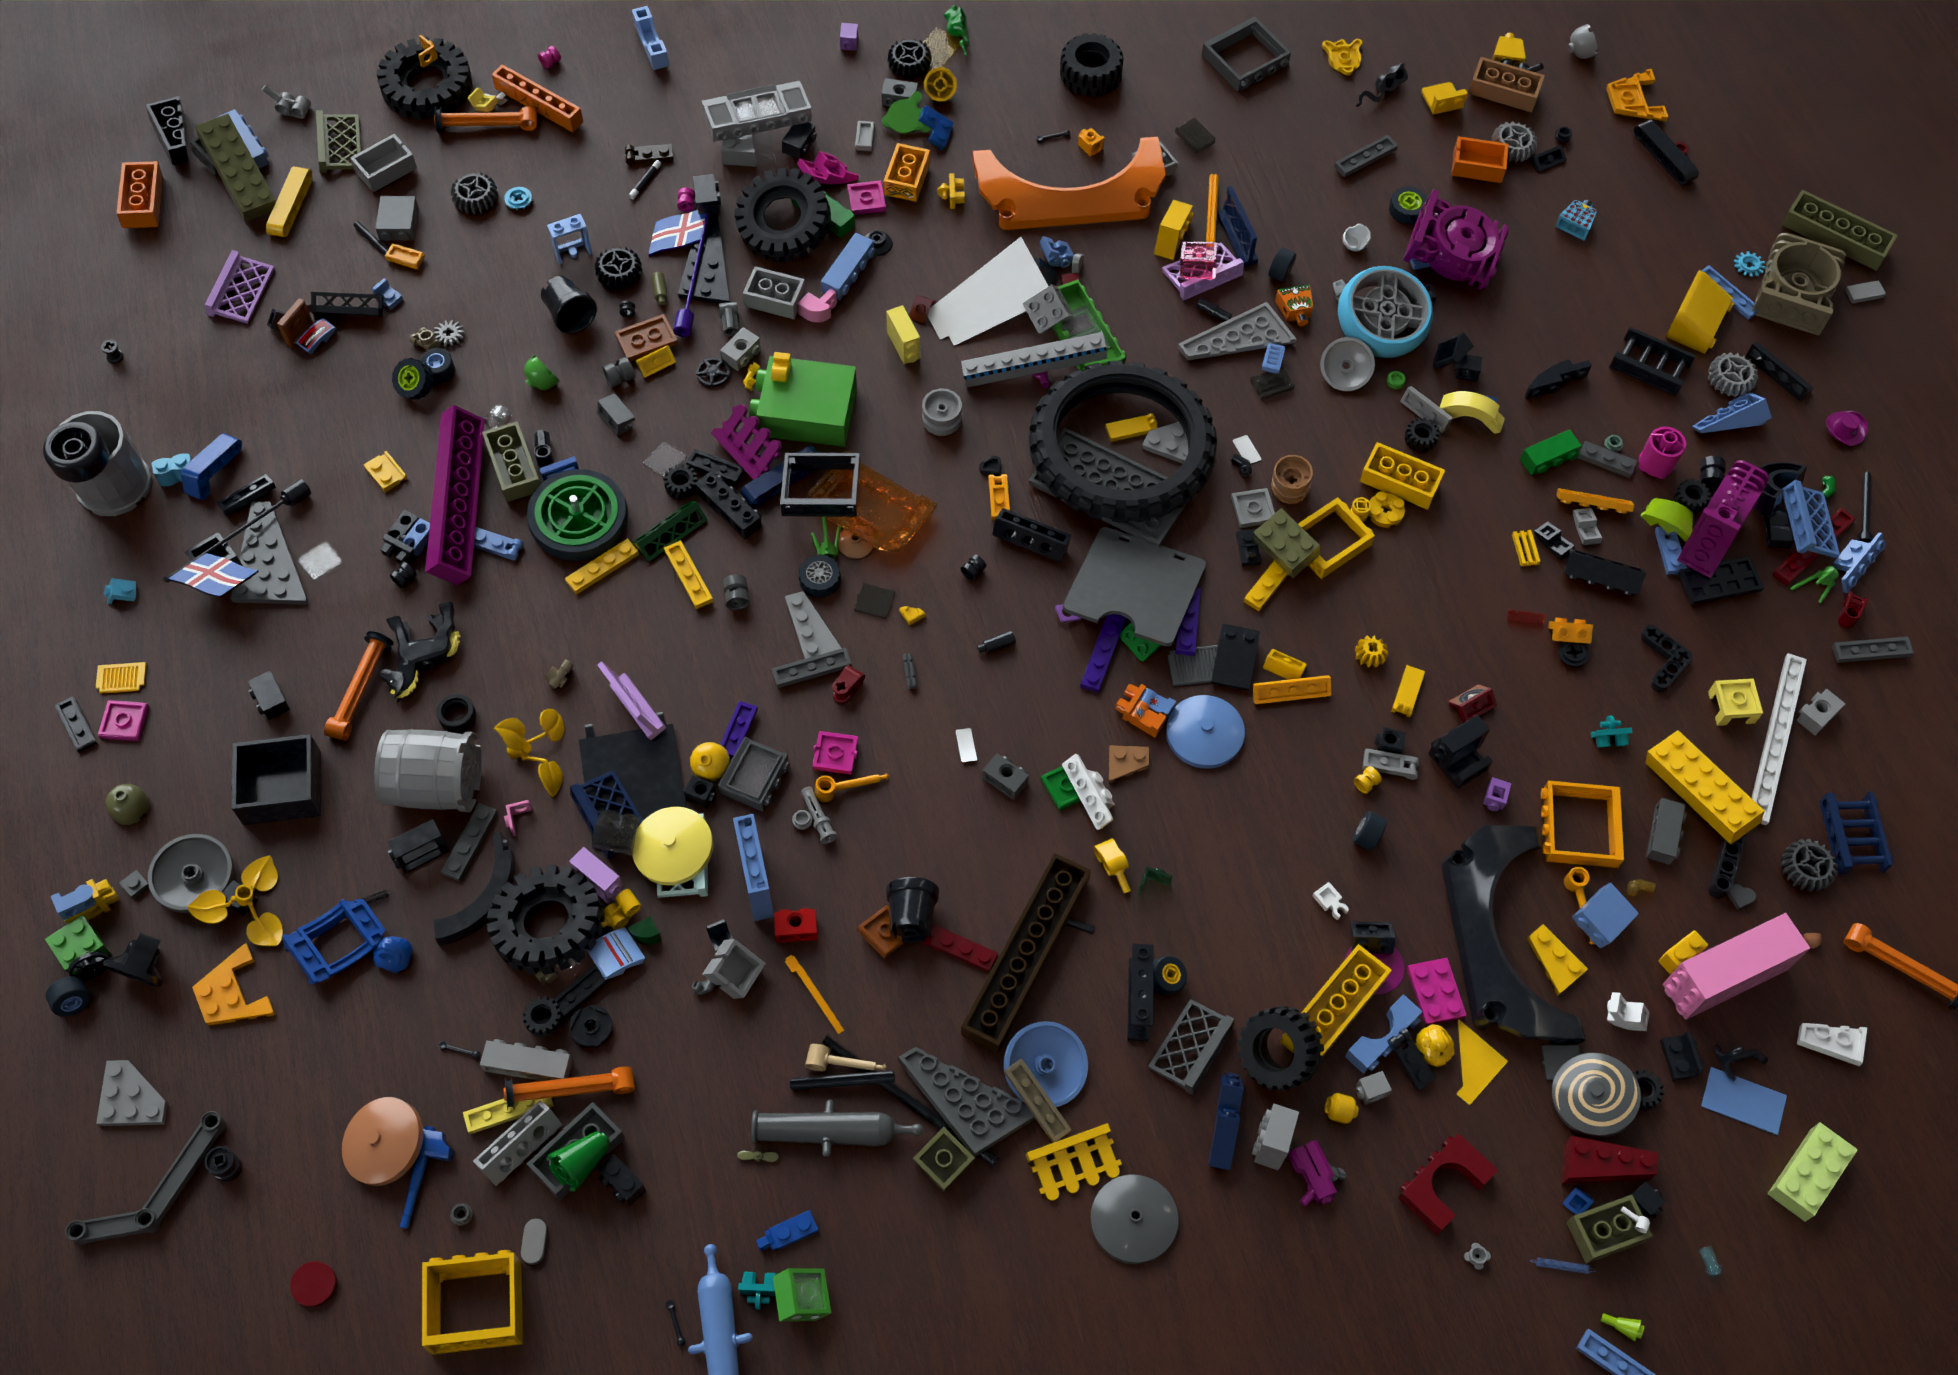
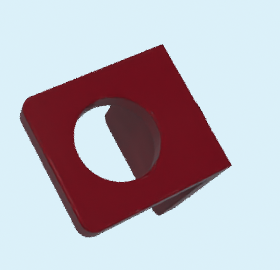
M915 295L909 314L910 319L925 323L931 303H936V300Z

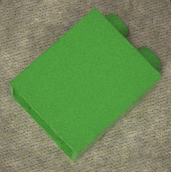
M770 356L767 370L758 369L756 391H762L760 399H751L749 417L756 416L759 419L758 430L761 428L769 429L771 433L769 438L845 447L857 391L856 366L791 358L792 365L787 382L771 381L773 356Z

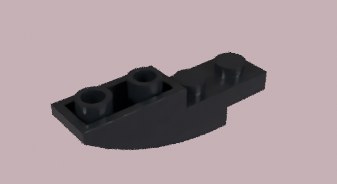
M1570 359L1547 368L1529 385L1524 396L1525 399L1538 398L1548 393L1553 394L1559 390L1561 383L1566 384L1571 380L1585 378L1592 366L1590 361L1572 364Z

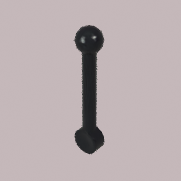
M1065 130L1062 133H1057L1043 137L1039 135L1036 137V141L1038 143L1043 142V140L1051 139L1064 135L1068 137L1070 135V131Z
M446 1041L439 1043L441 1050H454L471 1055L474 1059H478L481 1056L479 1051L472 1052L448 1045Z
M668 1300L665 1306L671 1314L678 1338L677 1345L683 1346L685 1339L681 1335L674 1312L675 1304L672 1300Z

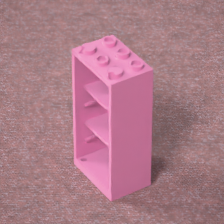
M1784 913L1682 962L1662 985L1667 996L1671 997L1675 1003L1678 1013L1687 1020L1789 970L1810 947L1787 913Z

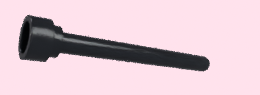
M1868 471L1863 474L1861 532L1857 535V541L1871 543L1873 540V535L1869 531L1871 473Z

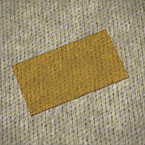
M936 27L922 42L926 43L932 55L931 65L923 75L926 76L934 68L942 67L960 47V40L962 39L950 36L947 32Z

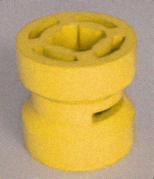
M1356 498L1352 503L1351 511L1364 522L1368 518L1371 503L1366 498Z
M1368 766L1362 775L1354 778L1355 786L1364 794L1369 793L1372 790V786H1377L1382 781L1379 772L1371 766Z

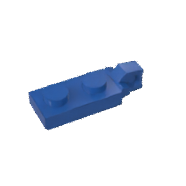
M810 1210L769 1228V1230L765 1231L766 1236L756 1240L760 1251L771 1247L772 1251L780 1250L819 1232Z

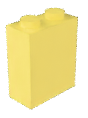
M904 306L887 310V334L903 364L912 363L920 359V336Z

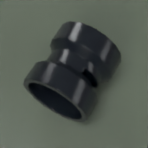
M973 554L969 558V562L964 563L960 570L966 578L974 581L978 577V573L982 572L987 565L980 556Z
M402 562L399 565L398 571H393L389 576L397 586L404 588L407 585V581L413 580L417 574L409 564Z

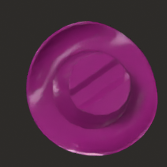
M1835 412L1826 419L1829 434L1843 444L1857 445L1867 435L1868 423L1858 412Z

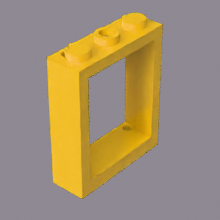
M1338 497L1298 523L1306 531L1335 512L1361 538L1326 562L1319 555L1308 565L1321 579L1370 547L1375 537L1373 531L1366 527L1360 517L1354 514L1348 505Z

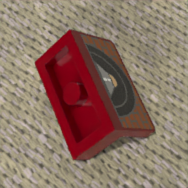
M1480 684L1448 701L1449 705L1458 708L1461 720L1464 723L1474 716H1480L1497 706L1493 690Z

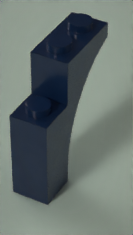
M1235 1073L1221 1074L1215 1125L1208 1159L1209 1166L1227 1170L1231 1169L1244 1091L1243 1080Z

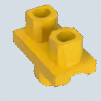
M949 173V186L946 183H942L937 188V194L945 200L950 196V209H955V204L965 203L964 192H955V190H964V178H954V173Z

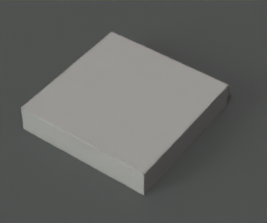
M1268 488L1231 494V500L1240 528L1262 525L1275 514Z

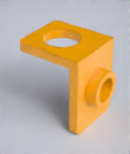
M420 35L419 39L424 51L418 57L421 66L424 68L438 59L433 42ZM430 54V58L424 61L425 55Z

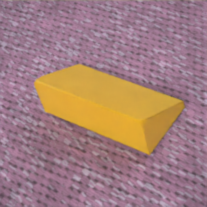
M1272 649L1265 660L1263 668L1290 680L1301 678L1307 664Z

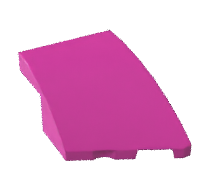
M819 151L814 163L804 159H799L797 163L803 173H808L813 177L814 181L817 180L820 184H843L855 181L859 177L857 173L849 172L847 170L848 166L834 155Z

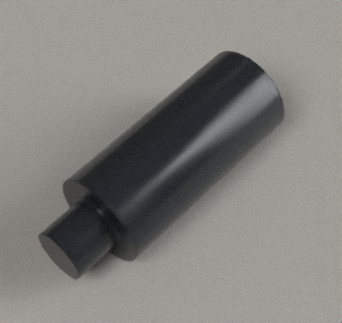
M1010 630L983 640V644L977 646L979 653L986 652L988 654L1015 644L1016 639Z

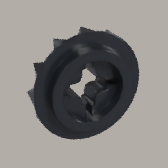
M1562 642L1558 648V656H1560L1561 662H1565L1567 666H1575L1577 668L1587 662L1589 650L1584 643ZM1571 649L1574 654H1577L1575 658L1573 657V655L1569 654Z

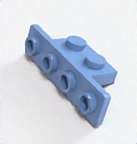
M1879 532L1871 543L1852 539L1834 561L1835 569L1847 571L1841 580L1843 592L1848 593L1856 585L1858 579L1865 574L1870 564L1874 563L1877 555L1884 550L1886 542L1884 541L1883 533Z

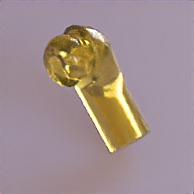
M1636 879L1628 883L1626 893L1631 896H1637V892L1640 890L1653 893L1656 883Z

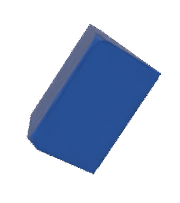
M1576 1185L1562 1204L1577 1215L1587 1211L1594 1202V1199Z

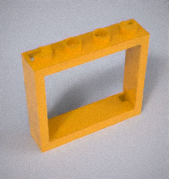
M1548 781L1545 787L1541 789V799L1544 800V806L1541 809V816L1544 817L1542 835L1545 836L1543 854H1546V862L1619 868L1624 861L1620 787ZM1553 795L1607 800L1610 855L1555 850Z

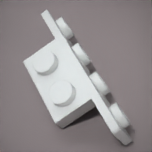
M1074 754L1062 763V766L1095 828L1100 830L1113 821L1109 811L1115 805L1111 799L1112 794L1105 788L1102 776L1098 772L1087 770L1080 756Z

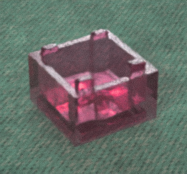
M1183 241L1180 258V278H1205L1206 280L1215 278L1218 242Z

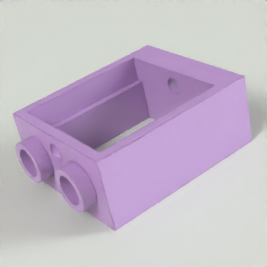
M583 847L569 861L571 868H573L575 873L580 871L586 876L587 880L592 882L598 896L608 905L614 902L617 903L615 897L624 890L620 876Z

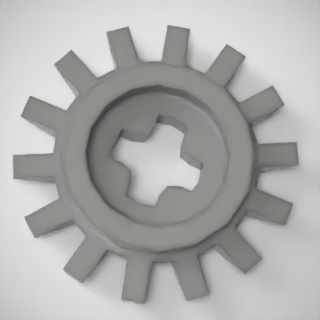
M445 320V325L438 324L441 328H434L436 331L433 333L436 336L435 339L439 340L440 344L443 342L444 347H447V344L454 346L453 343H460L458 341L459 338L464 339L461 335L465 334V331L462 330L464 326H459L460 322L454 324V320H451L450 324H448L447 320ZM447 330H451V332H453L450 333V336L446 335Z

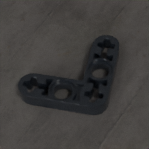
M1648 625L1641 633L1642 641L1668 659L1651 681V686L1655 691L1664 692L1692 660V653L1656 626ZM1662 643H1668L1671 649H1664ZM1681 656H1684L1685 658L1679 664L1677 662L1678 659ZM1667 667H1674L1676 669V673L1672 674L1668 672ZM1664 676L1666 680L1660 685L1658 681Z

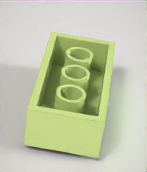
M1819 1122L1810 1129L1768 1192V1195L1806 1222L1815 1216L1858 1149Z

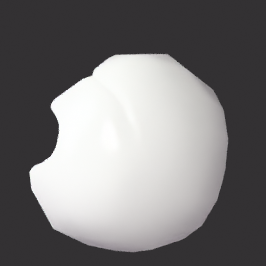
M1362 224L1348 227L1342 237L1343 243L1348 250L1361 251L1369 243L1371 232Z

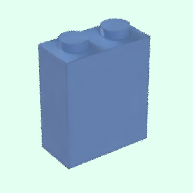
M1609 883L1600 888L1572 918L1578 927L1583 929L1590 937L1591 941L1599 948L1610 944L1639 913L1616 887Z

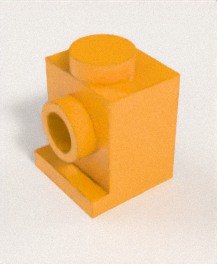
M1092 128L1088 130L1083 129L1078 136V145L1091 157L1104 149L1105 137L1103 135L1100 136Z

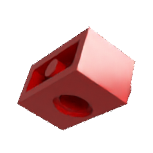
M802 908L798 911L782 909L779 912H774L776 943L818 940L816 909ZM796 921L801 923L798 927L791 926Z

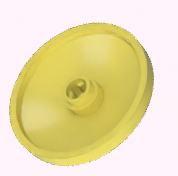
M669 807L654 812L639 825L632 840L631 850L635 865L647 879L661 885H678L693 879L703 871L711 858L714 842L712 832L702 816L687 808Z

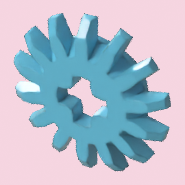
M1747 251V254L1744 255L1741 252V257L1737 255V260L1734 259V263H1736L1734 267L1740 268L1738 272L1744 271V276L1747 272L1750 277L1753 274L1759 276L1758 273L1762 274L1764 272L1761 269H1765V266H1762L1765 262L1760 261L1762 257L1755 256L1756 253L1752 255ZM1751 262L1752 266L1749 268L1746 263Z

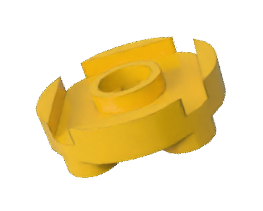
M1383 491L1378 492L1370 499L1371 509L1369 516L1375 525L1389 528L1391 525H1398L1402 521L1405 514L1403 499ZM1383 508H1388L1390 511L1385 513Z

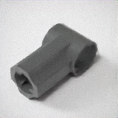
M737 302L719 303L723 333L728 337L735 336L739 332Z

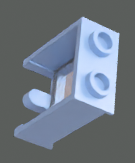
M581 214L547 225L553 252L559 265L563 264L559 253L568 250L570 256L576 258L578 256L576 247L585 245L589 255L592 254L587 226Z

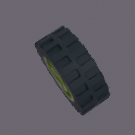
M1401 187L1392 194L1389 204L1390 215L1400 223L1414 224L1428 197H1426L1422 190L1416 187Z
M405 358L399 361L398 365L394 368V372H392L393 388L397 394L405 398L417 400L426 397L430 393L434 382V374L431 370L432 368L427 365L428 363L414 358Z

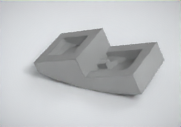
M1592 508L1573 510L1575 525L1582 544L1601 543L1602 536L1596 526L1597 518Z

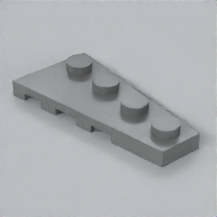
M803 591L785 596L804 659L842 649Z

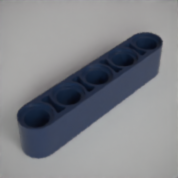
M811 445L798 453L819 452ZM784 462L742 488L740 494L752 508L760 506L781 492ZM792 469L791 485L815 470Z

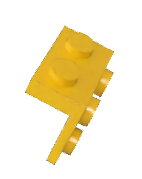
M1451 82L1424 87L1421 91L1433 115L1464 108L1468 95L1466 89L1456 91Z

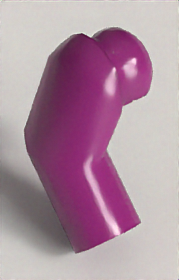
M1047 371L1031 374L1040 380L1041 387L1047 388L1050 386Z

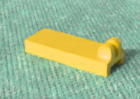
M1153 413L1108 423L1105 426L1110 442L1145 435L1150 430L1158 428Z
M1406 665L1391 712L1395 713L1397 711L1406 714V717L1410 718L1425 671Z

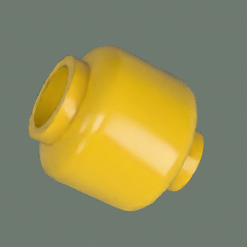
M1335 1093L1327 1098L1325 1113H1327L1330 1120L1347 1124L1358 1115L1359 1109L1353 1097Z

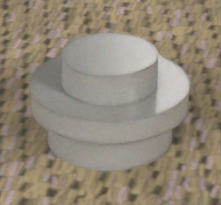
M805 810L797 811L792 817L794 827L800 830L809 828L812 824L811 814Z

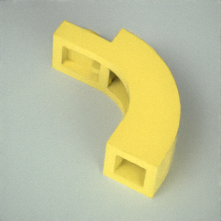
M1458 391L1443 396L1440 408L1451 415L1453 419L1460 416L1474 417L1482 421L1494 434L1501 432L1505 420L1498 412L1499 404L1484 395L1474 392Z

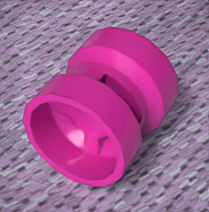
M550 46L546 52L538 54V59L543 67L549 69L554 62L557 63L561 60V55L554 46Z
M687 187L681 188L678 191L677 207L680 211L691 212L694 209L695 191Z

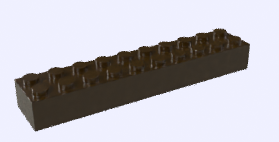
M1056 853L1053 854L961 1026L962 1036L999 1053L1090 880V869Z

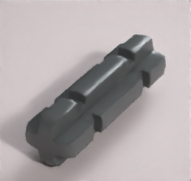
M905 653L903 654V664L907 688L910 690L916 689L918 683L913 654Z

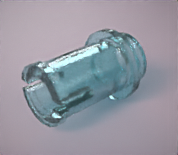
M1708 1246L1698 1250L1706 1267L1705 1273H1708L1709 1277L1721 1274L1722 1265H1719L1713 1247Z

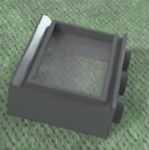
M745 736L718 785L719 793L763 812L765 806H769L772 801L773 791L779 788L782 774L786 773L790 767L788 754L752 741Z

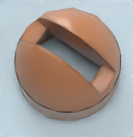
M1804 934V939L1811 949L1817 948L1821 944V934Z

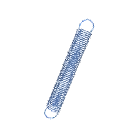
M1537 1258L1538 1264L1536 1266L1552 1267V1269L1567 1271L1572 1270L1571 1265L1568 1264L1571 1262H1563V1265L1566 1267L1564 1269L1559 1261L1552 1260L1557 1266L1555 1268L1549 1261L1552 1259H1544V1262L1547 1264L1545 1266L1540 1258ZM1572 1263L1573 1268L1576 1269L1575 1271L1572 1270V1272L1590 1273L1588 1271L1589 1265L1580 1264L1582 1269L1585 1270L1583 1272L1581 1267L1577 1265L1578 1263Z

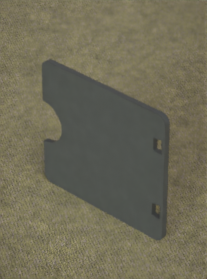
M1103 527L1099 530L1065 599L1063 610L1068 614L1098 623L1102 617L1107 615H1122L1133 623L1135 628L1134 636L1163 646H1170L1174 642L1204 572L1206 562L1201 558L1162 545L1158 547L1141 538ZM1119 538H1123V539L1129 540L1130 542L1128 543V542L1119 540ZM1174 556L1183 558V559H1185V560L1182 561V560L1176 559V558H1174Z

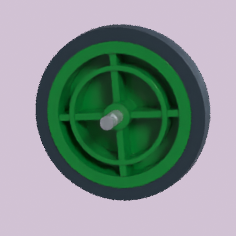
M586 469L568 470L548 478L535 490L527 509L528 526L536 543L548 554L563 560H588L604 554L620 540L628 521L627 503L618 485L606 475Z

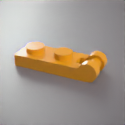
M1001 474V476L988 475L992 520H996L1002 508L1010 511L1007 474Z

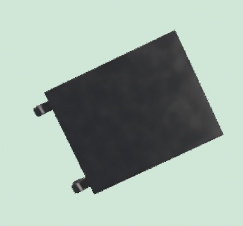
M656 712L657 716L665 725V718L663 712ZM673 723L666 724V729L652 740L646 736L642 729L595 737L593 725L586 724V738L579 739L584 783L614 770L643 821L654 812L664 808H686ZM610 778L605 780L602 786L614 788L615 782ZM592 787L585 789L586 794L595 796L598 790ZM601 790L598 798L609 800L611 793ZM614 794L612 802L623 804L624 798L621 795ZM596 802L594 808L597 811L605 812L607 805ZM610 806L607 814L619 816L621 809ZM623 810L621 817L632 820L634 814ZM605 818L604 825L614 829L616 821ZM619 822L617 830L628 833L630 825ZM633 826L631 834H635L638 827ZM591 833L593 849H600V846L598 845L596 839ZM617 834L613 838L616 845L623 843L626 837Z

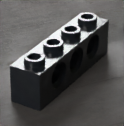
M1004 508L1001 509L996 517L992 532L993 536L1001 540L1011 542L1019 547L1026 548L1059 562L1062 561L1067 553L1072 536Z

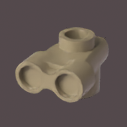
M425 327L420 328L418 333L412 334L409 338L411 343L425 348L426 351L440 346L433 332Z
M565 659L559 670L552 666L544 679L549 682L548 685L553 689H556L557 686L562 688L568 680L565 676L572 670L574 665Z

